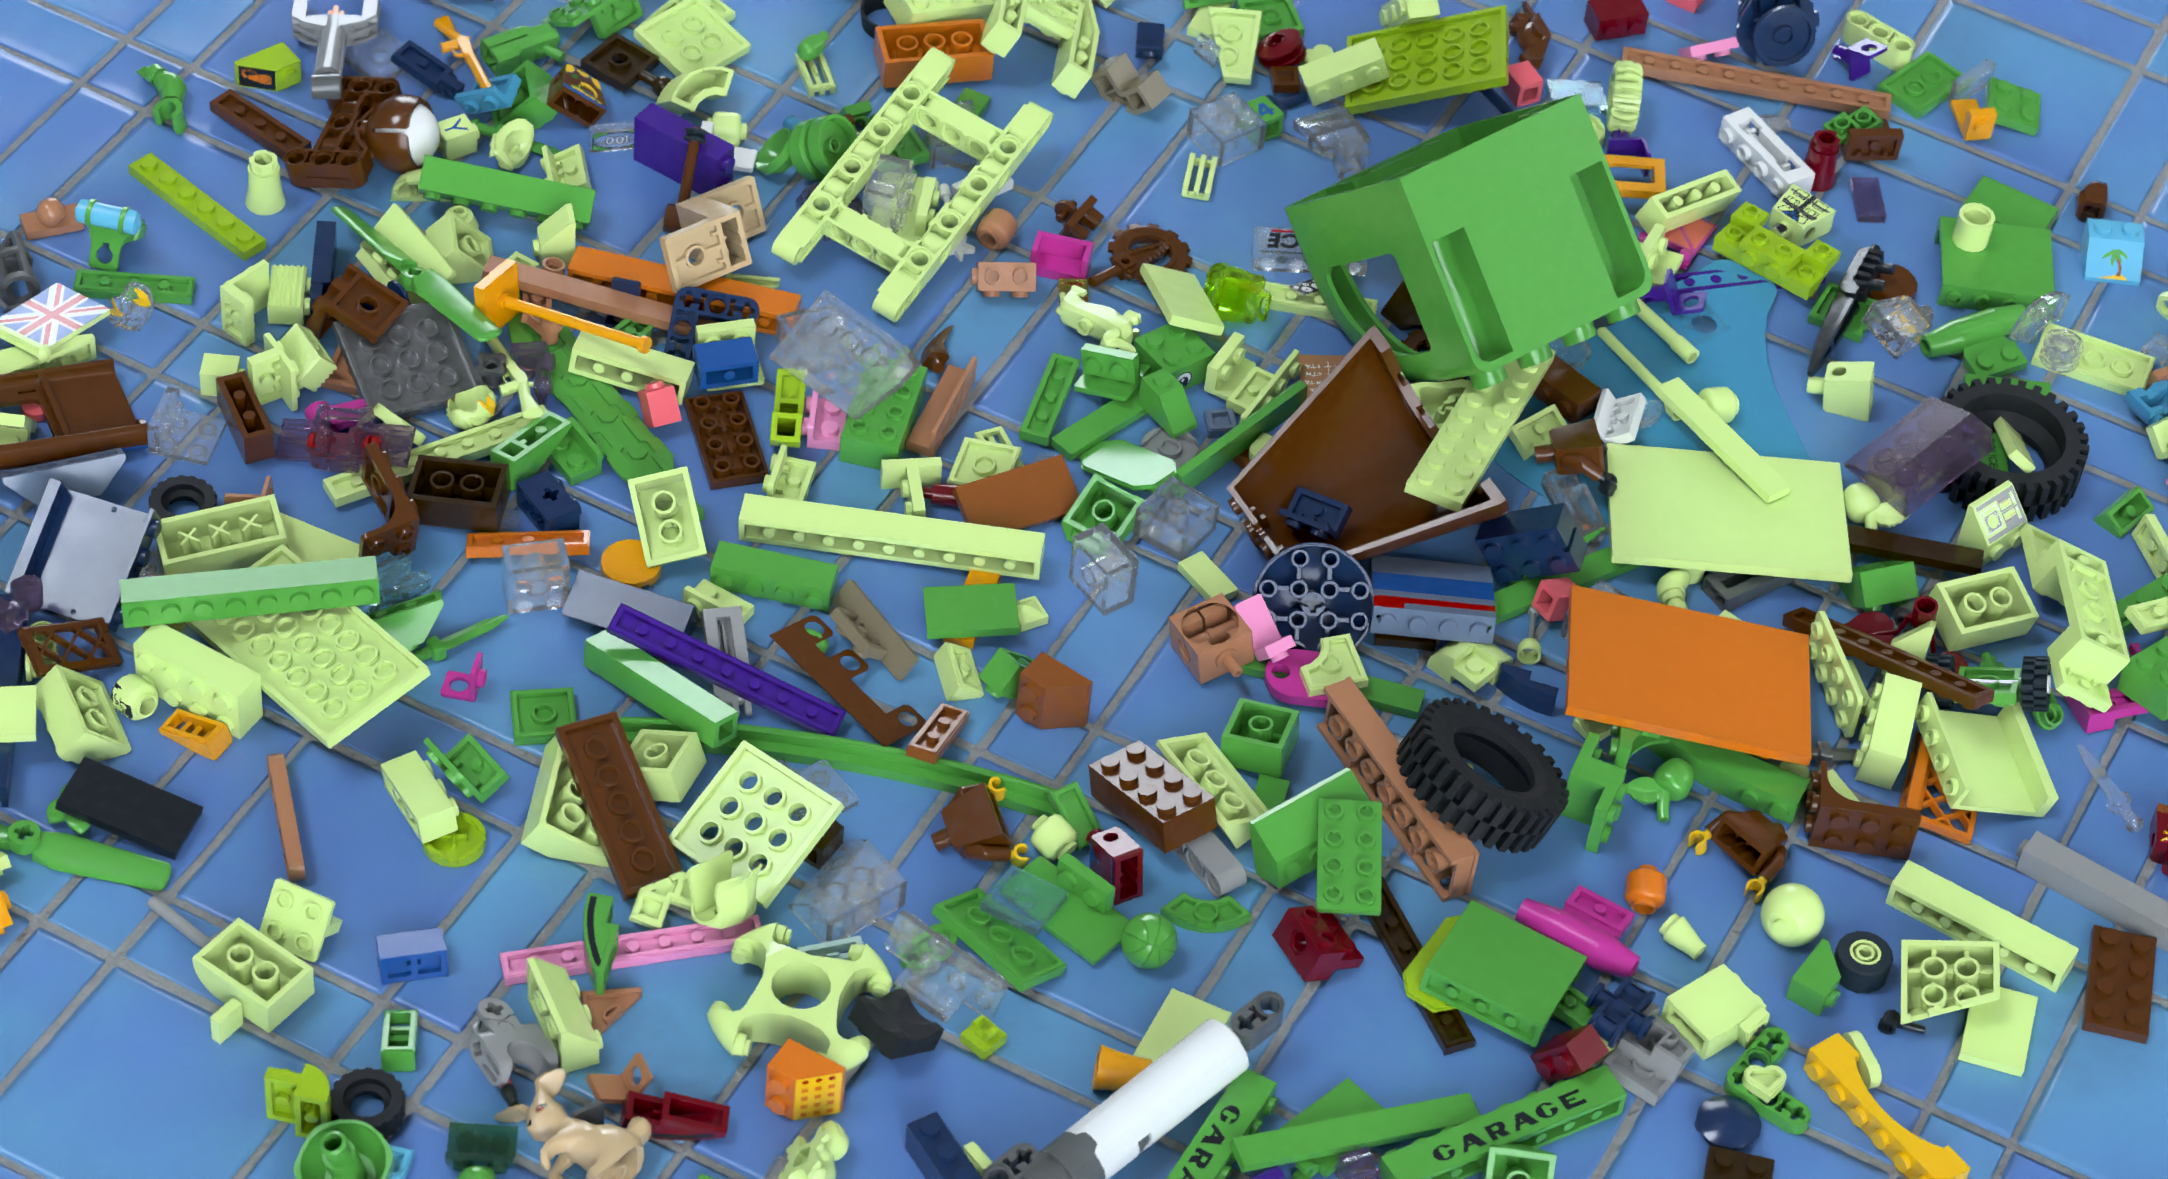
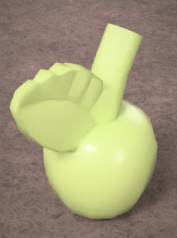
M1864 483L1851 484L1843 491L1846 516L1853 523H1865V528L1878 530L1877 525L1886 528L1895 527L1910 516L1909 511L1897 503H1881L1879 496L1874 490Z

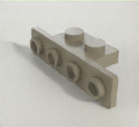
M848 580L832 599V603L836 608L829 616L836 623V630L854 645L852 649L857 655L864 659L869 657L880 660L897 680L902 681L919 661V657L856 582Z

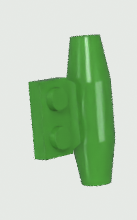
M2022 304L1987 308L1948 321L1921 336L1919 346L1926 358L1963 353V365L1969 374L2003 377L2027 367L2028 361L2015 341L2009 340L2006 336L2026 326L2029 323V315Z

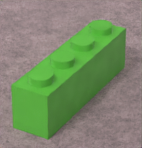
M719 540L710 566V582L726 591L829 612L837 589L839 565Z

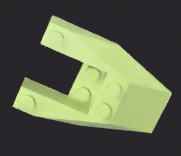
M996 0L984 27L981 45L989 52L1004 58L1021 36L1024 23H1029L1038 28L1044 35L1059 41L1051 86L1055 87L1059 93L1075 99L1092 77L1100 34L1092 1Z

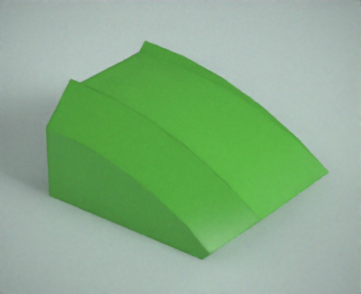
M1094 473L1062 520L1061 526L1069 542L1098 557L1114 550L1133 531L1148 511L1146 501L1141 497L1126 492L1106 481L1104 477Z

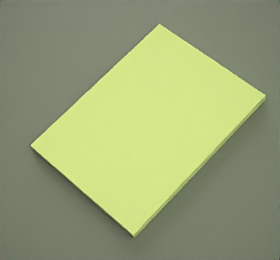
M1606 443L1608 448L1605 455L1606 473H1612L1617 478V489L1613 496L1608 497L1612 563L1851 583L1853 573L1840 463L1760 456L1791 486L1788 495L1766 503L1715 452Z

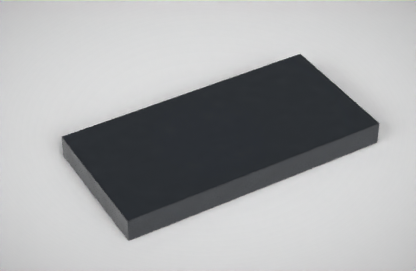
M84 756L55 806L56 810L173 860L177 858L201 817L204 808Z

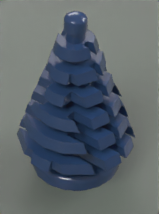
M1739 0L1736 27L1737 42H1740L1742 51L1755 63L1757 54L1762 59L1764 66H1789L1804 58L1814 45L1816 27H1819L1820 21L1819 12L1814 10V4L1810 0Z

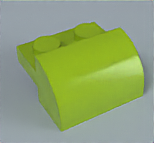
M305 1063L302 1073H296L290 1069H278L268 1066L264 1076L267 1118L295 1124V1136L307 1138L316 1126L332 1121L330 1084L326 1075L319 1068Z

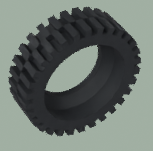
M1987 377L1985 384H1982L1979 378L1973 379L1970 387L1966 382L1961 383L1957 390L1954 388L1950 389L1947 396L1943 395L1939 400L1926 436L1923 457L1933 459L1938 463L1932 483L1939 482L1937 489L1942 494L1949 491L1948 499L1954 504L1958 500L1963 501L1961 508L1967 511L1969 504L2009 480L2013 483L2028 522H2033L2035 514L2040 520L2047 518L2049 512L2054 515L2059 512L2061 506L2065 508L2069 504L2070 498L2074 497L2088 458L2089 445L2087 444L2089 437L2088 433H2084L2085 426L2083 422H2077V413L2075 411L2067 413L2069 405L2065 401H2061L2058 404L2055 403V394L2049 392L2046 396L2042 395V387L2035 385L2033 390L2025 388L2027 384L2025 381L2019 380L2018 385H2011V378H2002L2001 383H1996L1995 377ZM2001 416L2021 435L2023 441L2038 452L2044 463V470L2033 473L2002 471L1976 459L1962 444L1974 436V432H1996L1993 425Z
M1449 697L1442 698L1441 701L1436 699L1429 703L1400 742L1396 752L1399 755L1396 760L1397 764L1401 766L1399 769L1401 776L1408 777L1405 781L1408 788L1416 789L1413 795L1418 801L1425 800L1427 802L1425 808L1430 813L1436 811L1440 815L1439 821L1443 824H1446L1447 821L1454 825L1453 831L1458 834L1464 831L1468 834V840L1474 843L1480 839L1483 846L1489 849L1495 844L1500 852H1506L1507 849L1511 853H1518L1520 850L1523 853L1528 852L1530 848L1533 850L1541 842L1569 802L1567 799L1569 791L1565 789L1568 785L1565 779L1560 778L1563 775L1561 769L1553 767L1555 760L1552 756H1545L1543 754L1546 749L1540 743L1535 745L1531 742L1533 737L1528 732L1522 734L1517 730L1520 727L1513 721L1511 724H1508L1504 721L1505 716L1498 712L1495 716L1492 715L1490 708L1482 705L1478 709L1475 702L1468 700L1464 704L1460 698H1454L1451 701ZM1463 758L1487 771L1505 789L1484 779Z

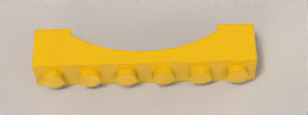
M1839 1033L1809 1049L1803 1066L1807 1076L1828 1094L1829 1099L1849 1116L1855 1126L1861 1128L1872 1140L1874 1146L1882 1150L1900 1172L1904 1173L1909 1179H1967L1971 1168L1949 1145L1942 1148L1921 1139L1902 1127L1881 1108L1866 1088L1859 1074L1857 1062L1860 1054Z

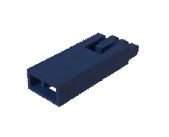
M317 221L311 273L310 309L315 299L319 295L324 296L329 285L334 280L337 254L336 221Z

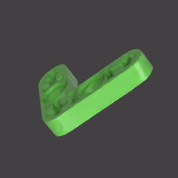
M1768 1027L1761 1032L1728 1070L1724 1081V1090L1729 1096L1741 1098L1752 1105L1761 1117L1783 1131L1794 1135L1802 1134L1807 1130L1811 1119V1111L1804 1103L1781 1090L1773 1098L1776 1102L1774 1105H1765L1759 1100V1097L1750 1094L1752 1092L1747 1090L1743 1083L1740 1085L1735 1084L1742 1081L1745 1069L1751 1066L1748 1061L1749 1059L1758 1058L1762 1060L1765 1064L1764 1067L1768 1065L1777 1066L1786 1055L1790 1043L1788 1033L1779 1027ZM1778 1042L1774 1044L1770 1052L1767 1050L1768 1043ZM1795 1115L1799 1117V1118H1796L1795 1120H1792V1119H1791V1118L1795 1117Z

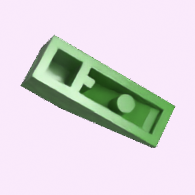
M548 410L541 417L536 418L491 450L490 462L509 464L512 491L517 489L518 482L534 476L570 430L572 422Z

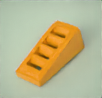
M178 708L158 729L163 736L214 761L222 755L233 741L227 724ZM185 722V725L179 730L178 728Z

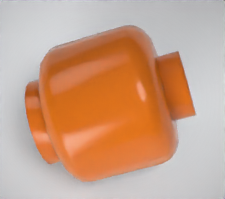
M1648 864L1640 865L1637 869L1627 874L1624 898L1625 902L1634 912L1652 914L1665 904L1667 878L1655 866Z

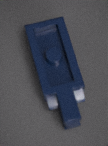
M411 40L407 41L391 56L392 63L439 94L444 93L446 97L454 100L456 93L464 91L465 85L457 80L450 66Z

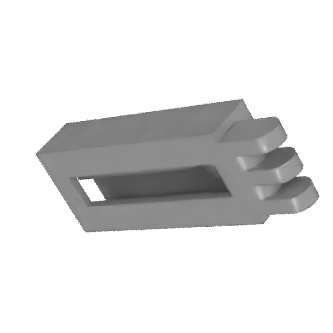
M741 606L702 609L701 621L704 642L749 664ZM710 683L712 695L736 709L738 717L740 716L739 705L744 706L745 716H752L751 702Z

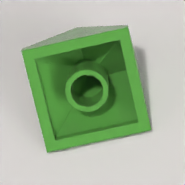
M1522 1144L1489 1145L1482 1179H1554L1557 1154Z

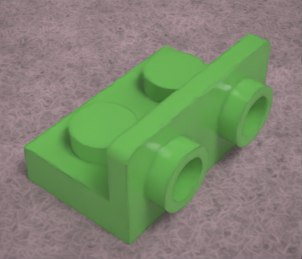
M571 416L566 419L572 422V427L548 459L567 483L573 486L602 473L604 453L598 443H594L588 436L586 428L582 424L579 425Z

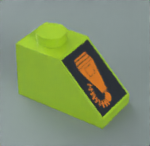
M284 42L234 61L235 83L238 86L278 92L302 82L301 60Z

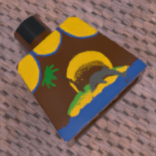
M565 64L551 80L547 98L548 106L589 129L606 113L607 107L600 83L595 78L582 72L580 66Z

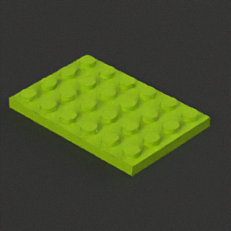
M1506 5L1347 36V48L1375 37L1390 75L1386 79L1345 94L1347 116L1509 85V14Z

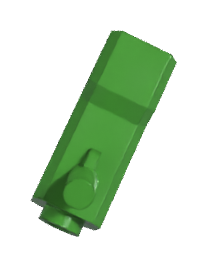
M548 22L532 27L521 25L480 39L481 58L496 77L512 73L526 60L534 61L549 56L561 63L566 57L565 52L557 49V44L560 43L558 31L556 28H552Z

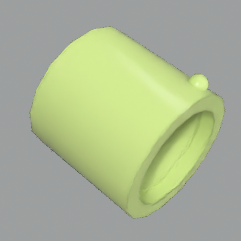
M1979 203L1963 205L1959 210L1952 234L1954 244L1968 252L1984 250L1988 245L1995 222L1993 211Z

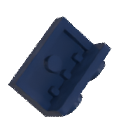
M1298 486L1288 509L1280 508L1278 514L1285 519L1284 525L1300 532L1301 528L1310 531L1309 534L1319 540L1326 541L1327 538L1338 541L1353 509L1347 504Z

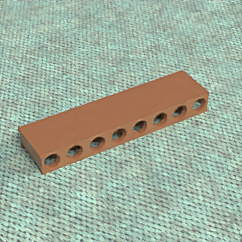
M1351 677L1324 687L1323 692L1328 697L1324 722L1317 724V730L1343 766L1352 770L1369 800L1382 803V820L1442 903L1464 894H1471L1480 854L1478 850L1468 840L1464 831L1458 834L1453 831L1454 825L1447 821L1446 824H1443L1438 820L1440 815L1436 811L1430 813L1425 808L1427 804L1425 800L1418 801L1413 795L1416 789L1408 788L1405 783L1408 777L1401 776L1399 771L1401 766L1397 764L1396 759L1399 756L1396 754L1399 747L1398 741ZM1451 879L1449 890L1442 888L1440 885L1441 880Z

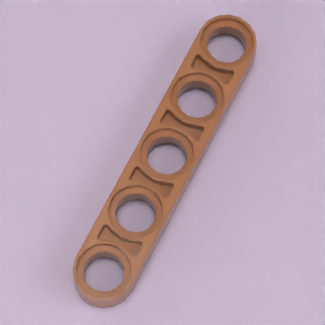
M284 754L267 755L268 773L288 881L305 880L304 860Z

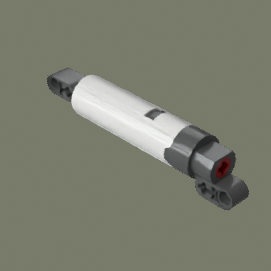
M1274 991L1260 993L1232 1016L1230 1028L1220 1021L1214 1019L1206 1020L1038 1152L1036 1147L1031 1144L1019 1143L991 1163L985 1169L983 1179H1110L1146 1148L1158 1141L1247 1070L1249 1066L1247 1052L1256 1048L1281 1027L1285 1006L1284 999ZM1264 1010H1270V1011H1273L1274 1013H1273V1014H1267V1013H1265V1012H1263V1011H1264Z

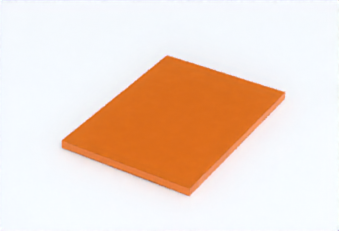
M1572 585L1569 592L1565 715L1809 766L1812 759L1809 635Z

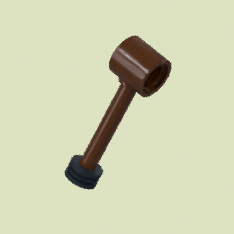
M700 127L685 128L687 133L684 134L687 136H684L683 139L689 142L678 203L690 199L699 146L700 143L706 144L704 138L707 137L704 135L708 134L707 131L701 130ZM668 203L664 215L663 232L672 233L680 230L681 226L676 205Z

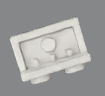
M1609 388L1602 389L1593 419H1595L1600 439H1602L1604 445L1606 443L1627 444L1635 441L1647 401L1642 393L1616 399Z

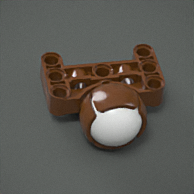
M342 76V99H326L332 114L314 148H295L289 150L283 156V161L290 182L294 186L356 189L362 187L368 181V176L374 166L372 158L382 167L395 173L403 174L411 170L422 169L425 155L433 156L437 150L440 140L439 124L433 115L430 104L418 96L402 94L399 82L395 78Z

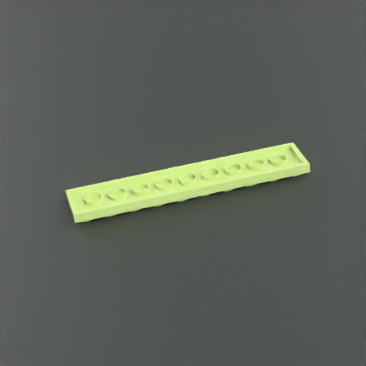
M1551 349L1553 357L1528 368L1520 369L1517 359L1504 365L1508 378L1491 387L1475 391L1472 381H1470L1407 480L1404 492L1455 512L1461 511L1552 364L1556 351Z

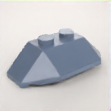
M121 448L1 471L0 480L4 485L37 506L40 504L50 478L62 481L69 490L94 497L102 495L126 461V455Z

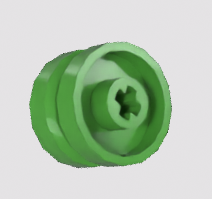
M837 113L800 121L795 125L790 134L789 151L792 163L798 173L810 181L823 180L858 137L853 124L845 116Z

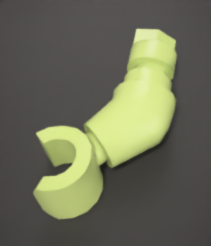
M1672 568L1657 582L1656 592L1658 601L1661 604L1688 609L1685 602V590L1689 584H1697L1702 581L1705 571Z

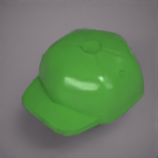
M336 1120L320 1124L309 1133L295 1160L293 1172L296 1177L295 1179H389L394 1166V1156L391 1147L383 1135L372 1125L358 1120Z

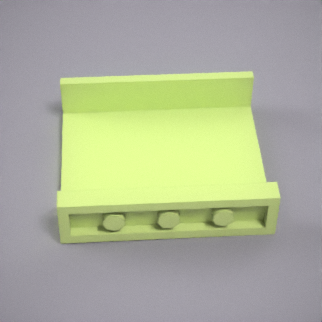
M1927 692L1920 700L1916 710L1915 721L1950 809L2044 817L2059 799L2027 719L2022 711L2020 702H2016V705L2004 707L1997 716L1939 710L1932 692Z

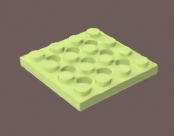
M743 740L668 837L675 850L697 864L727 851L734 843H742V851L738 855L733 856L731 879L742 876L743 880L746 879L752 872L754 862L759 859H766L768 861L767 866L759 872L757 877L756 899L757 904L767 909L845 807L831 795ZM748 777L758 778L757 784L753 788H742L743 782ZM775 792L782 793L780 802L775 805L767 804L769 795ZM737 802L738 808L734 813L728 815L723 813V808L727 803ZM796 809H807L803 819L799 821L791 820V815ZM756 817L763 819L762 825L758 829H747L751 819ZM717 827L719 831L715 838L711 840L703 838L704 832L708 828ZM777 834H787V840L783 845H772V839Z

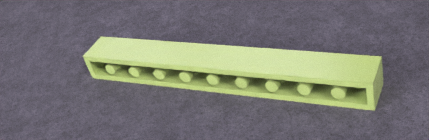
M745 493L738 519V540L966 571L972 569L1039 580L1044 558L1045 533Z

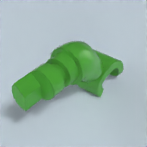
M159 64L142 67L136 71L137 74L155 86L159 95H161V101L152 109L155 124L162 125L165 120L171 119L175 133L182 134L187 128V120L183 109V103L187 94L185 82L179 75L166 71Z

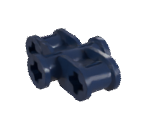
M1630 975L1625 977L1614 993L1607 990L1604 983L1599 982L1585 1003V1007L1596 1009L1587 1025L1592 1024L1600 1038L1608 1042V1047L1611 1049L1617 1045L1627 1030L1636 1035V1040L1641 1042L1656 1020V1017L1653 1015L1647 1016L1643 1013L1652 1003L1656 992L1653 990L1648 992L1633 982V977Z

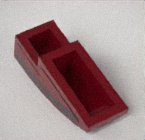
M628 1091L622 1104L619 1126L626 1129L632 1118L642 1117L651 1124L650 1138L686 1141L725 1138L728 1129L730 1106L668 1091L664 1092L662 1098Z

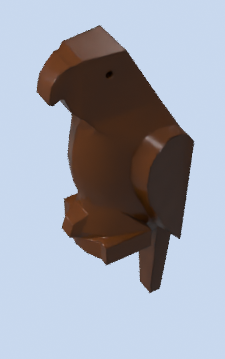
M1523 1L1521 6L1524 13H1516L1509 23V33L1511 36H1517V43L1523 51V54L1519 55L1518 60L1520 62L1528 60L1535 69H1540L1552 34L1540 14H1535L1527 1Z

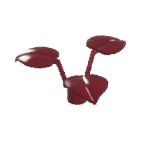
M1922 593L1915 600L1912 613H1907L1904 621L1896 629H1894V623L1890 617L1877 611L1859 614L1844 625L1891 644L1892 639L1895 638L1894 636L1899 635L1909 623H1912L1914 628L1931 620L1935 621L1938 603L1932 597L1922 596L1924 594ZM1935 630L1930 642V652L1933 654H1937ZM1954 651L1942 653L1953 654L1955 673H1959L1960 666H1968L1965 659Z

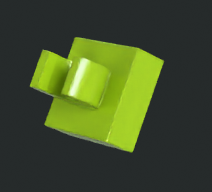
M983 1014L973 1020L971 1025L960 1033V1042L982 1060L989 1057L1007 1041V1034Z

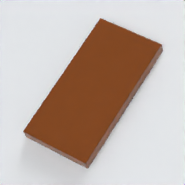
M1062 454L954 487L952 490L965 523L1018 530L1028 529L1065 517L1079 497Z

